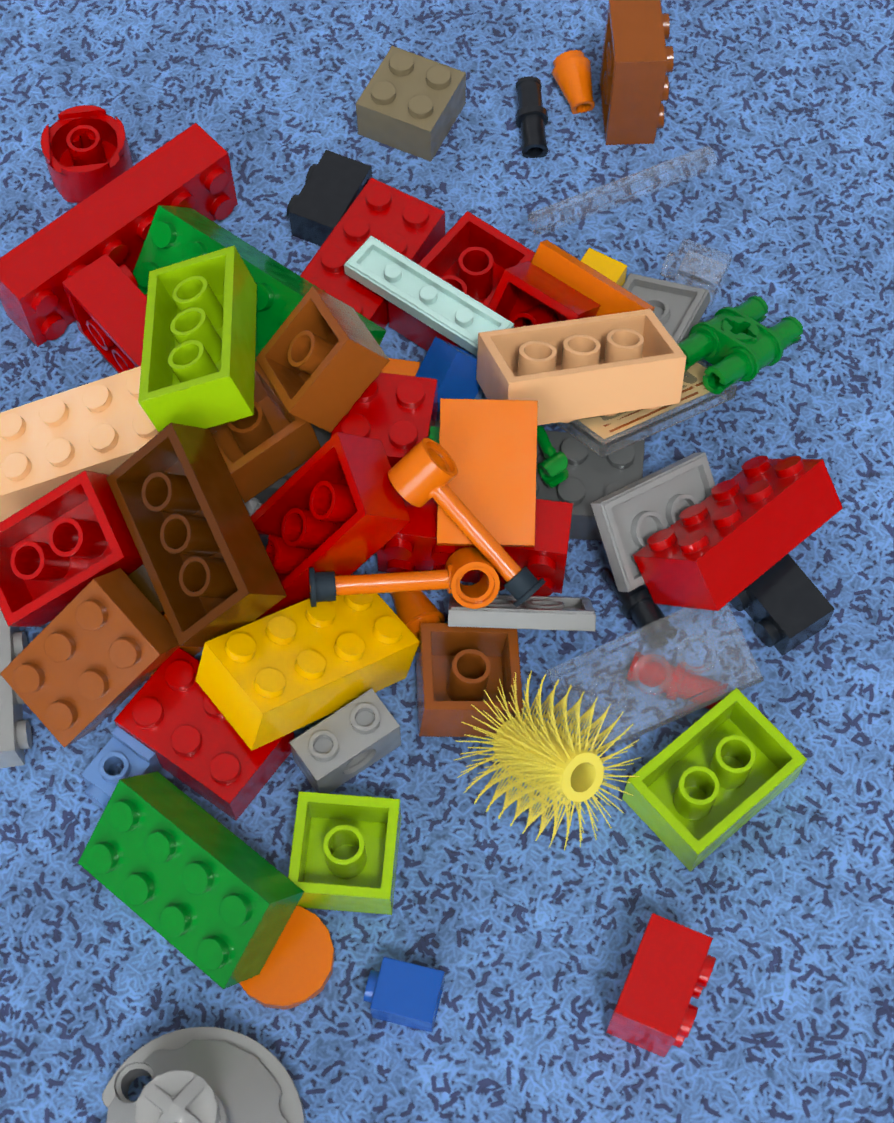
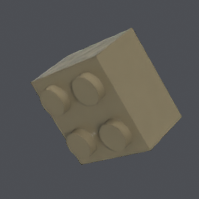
M392 46L356 102L358 134L431 162L466 104V72Z

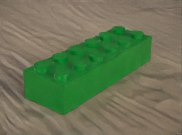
M158 205L132 273L137 280L138 288L144 295L147 294L149 271L235 245L257 284L255 361H257L256 357L310 288L315 285L193 208ZM356 312L380 346L386 330Z

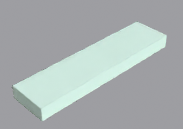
M370 236L344 264L346 275L477 356L478 333L514 328V323L373 236Z

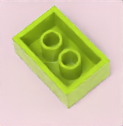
M735 688L632 775L639 777H630L627 780L630 783H626L624 790L632 795L624 793L622 799L691 872L794 782L805 765L807 758Z

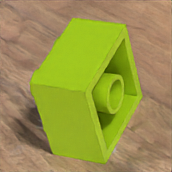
M299 791L288 878L304 891L297 906L311 909L392 915L402 818L400 799Z

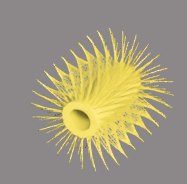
M532 671L529 674V679L527 678L526 694L524 691L525 701L523 700L524 705L523 709L521 708L522 715H520L515 672V682L513 678L514 690L511 684L515 702L513 700L515 718L509 712L501 685L503 696L500 690L499 693L506 709L503 705L502 707L509 720L501 711L499 713V708L495 707L491 699L490 701L499 716L489 705L488 707L498 717L497 719L502 725L491 717L497 723L495 724L481 711L479 712L497 728L477 719L497 731V733L495 734L464 723L474 727L473 729L488 734L486 736L494 739L466 735L490 741H456L480 742L493 745V747H467L488 750L460 753L475 754L455 760L477 754L493 755L490 758L472 760L485 761L469 765L473 767L467 769V772L491 760L495 762L491 766L484 767L488 769L480 772L483 774L476 777L478 779L471 782V785L466 788L467 790L482 777L497 770L488 784L485 785V788L480 791L481 793L475 799L474 805L487 789L499 782L486 812H488L492 803L506 792L504 806L498 819H500L505 809L517 800L515 816L510 826H512L521 813L529 808L527 824L523 831L524 834L529 825L541 815L540 829L535 841H537L554 816L553 835L549 848L565 812L567 818L566 847L574 806H576L580 826L581 848V828L583 831L581 809L584 812L581 802L586 804L596 838L593 826L595 822L590 812L592 809L587 800L591 802L590 798L592 797L608 823L599 805L604 810L605 808L594 794L607 803L596 793L598 792L617 809L619 808L598 789L617 799L619 798L600 786L604 785L632 795L619 790V787L606 783L607 781L603 779L627 782L607 777L639 776L613 775L604 773V770H626L607 768L631 765L634 763H623L639 758L604 767L603 764H613L605 761L621 758V756H613L624 753L621 751L634 746L632 744L635 742L618 752L600 758L611 746L615 745L616 741L620 740L621 736L626 734L625 732L630 727L614 740L601 746L621 715L611 726L599 734L610 705L592 723L597 698L593 705L580 717L581 700L585 691H583L576 704L567 711L568 694L572 687L570 686L566 695L554 706V694L559 680H557L553 690L541 705V691L546 674L541 679L540 688L530 708L529 683ZM596 728V730H595V732L593 733L591 739L588 740V738L590 737V735L592 734V732H593L594 729ZM603 739L598 748L594 749L598 745V743ZM489 751H494V754H481ZM565 805L564 812H563V814H562V816H561V812H562L563 806Z

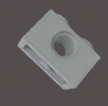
M370 689L289 743L294 762L316 793L329 794L401 746V734L399 724L374 690Z

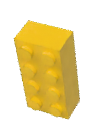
M378 593L336 596V601L317 602L316 607H311L309 598L205 642L195 681L250 750L253 751L341 709L370 689L377 692L405 679L420 641Z

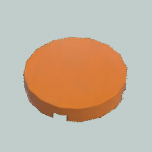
M296 906L260 974L239 983L249 998L267 1008L287 1010L306 1003L309 999H313L322 992L332 975L335 957L329 930L316 914L301 906Z

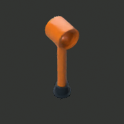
M423 438L388 471L393 487L407 502L416 507H422L433 498L505 579L504 587L516 599L513 603L514 606H520L546 581L543 578L538 580L526 566L521 569L449 488L447 484L458 474L456 464L437 442L430 438Z
M465 547L455 551L448 558L445 570L335 576L334 571L315 572L314 568H309L311 607H316L317 602L336 601V596L447 589L448 594H452L460 605L470 609H479L489 605L496 598L500 588V580L495 568L477 548ZM480 570L483 572L481 580L474 585H463L460 583L461 578L468 571Z

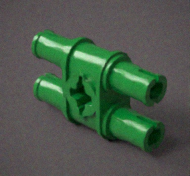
M751 296L738 306L721 308L707 322H699L694 325L689 336L678 343V346L687 356L685 371L703 359L713 364V366L708 367L704 371L706 375L703 376V384L711 393L721 394L734 383L750 381L764 367L772 366L779 362L784 350L800 341V335L803 334V326L795 317L786 316L773 327H765L760 323L767 317L765 314L768 313V306L761 297Z

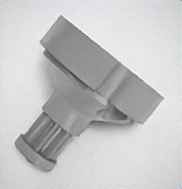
M218 1027L180 1029L150 1041L133 1053L118 1068L102 1093V1101L108 1108L106 1123H307L300 1095L280 1061L257 1041L241 1033ZM141 1076L152 1077V1080L144 1086L137 1101H130L128 1090L131 1083Z

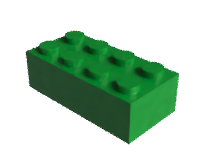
M158 771L119 780L78 861V864L222 989L260 974L304 893L300 887Z

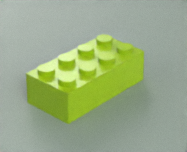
M235 245L149 271L138 403L158 432H161L170 423L207 429L254 415L257 284Z

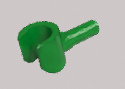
M538 426L537 441L546 460L537 465V470L543 482L549 488H553L568 479V459L563 452H557L552 446L544 427Z

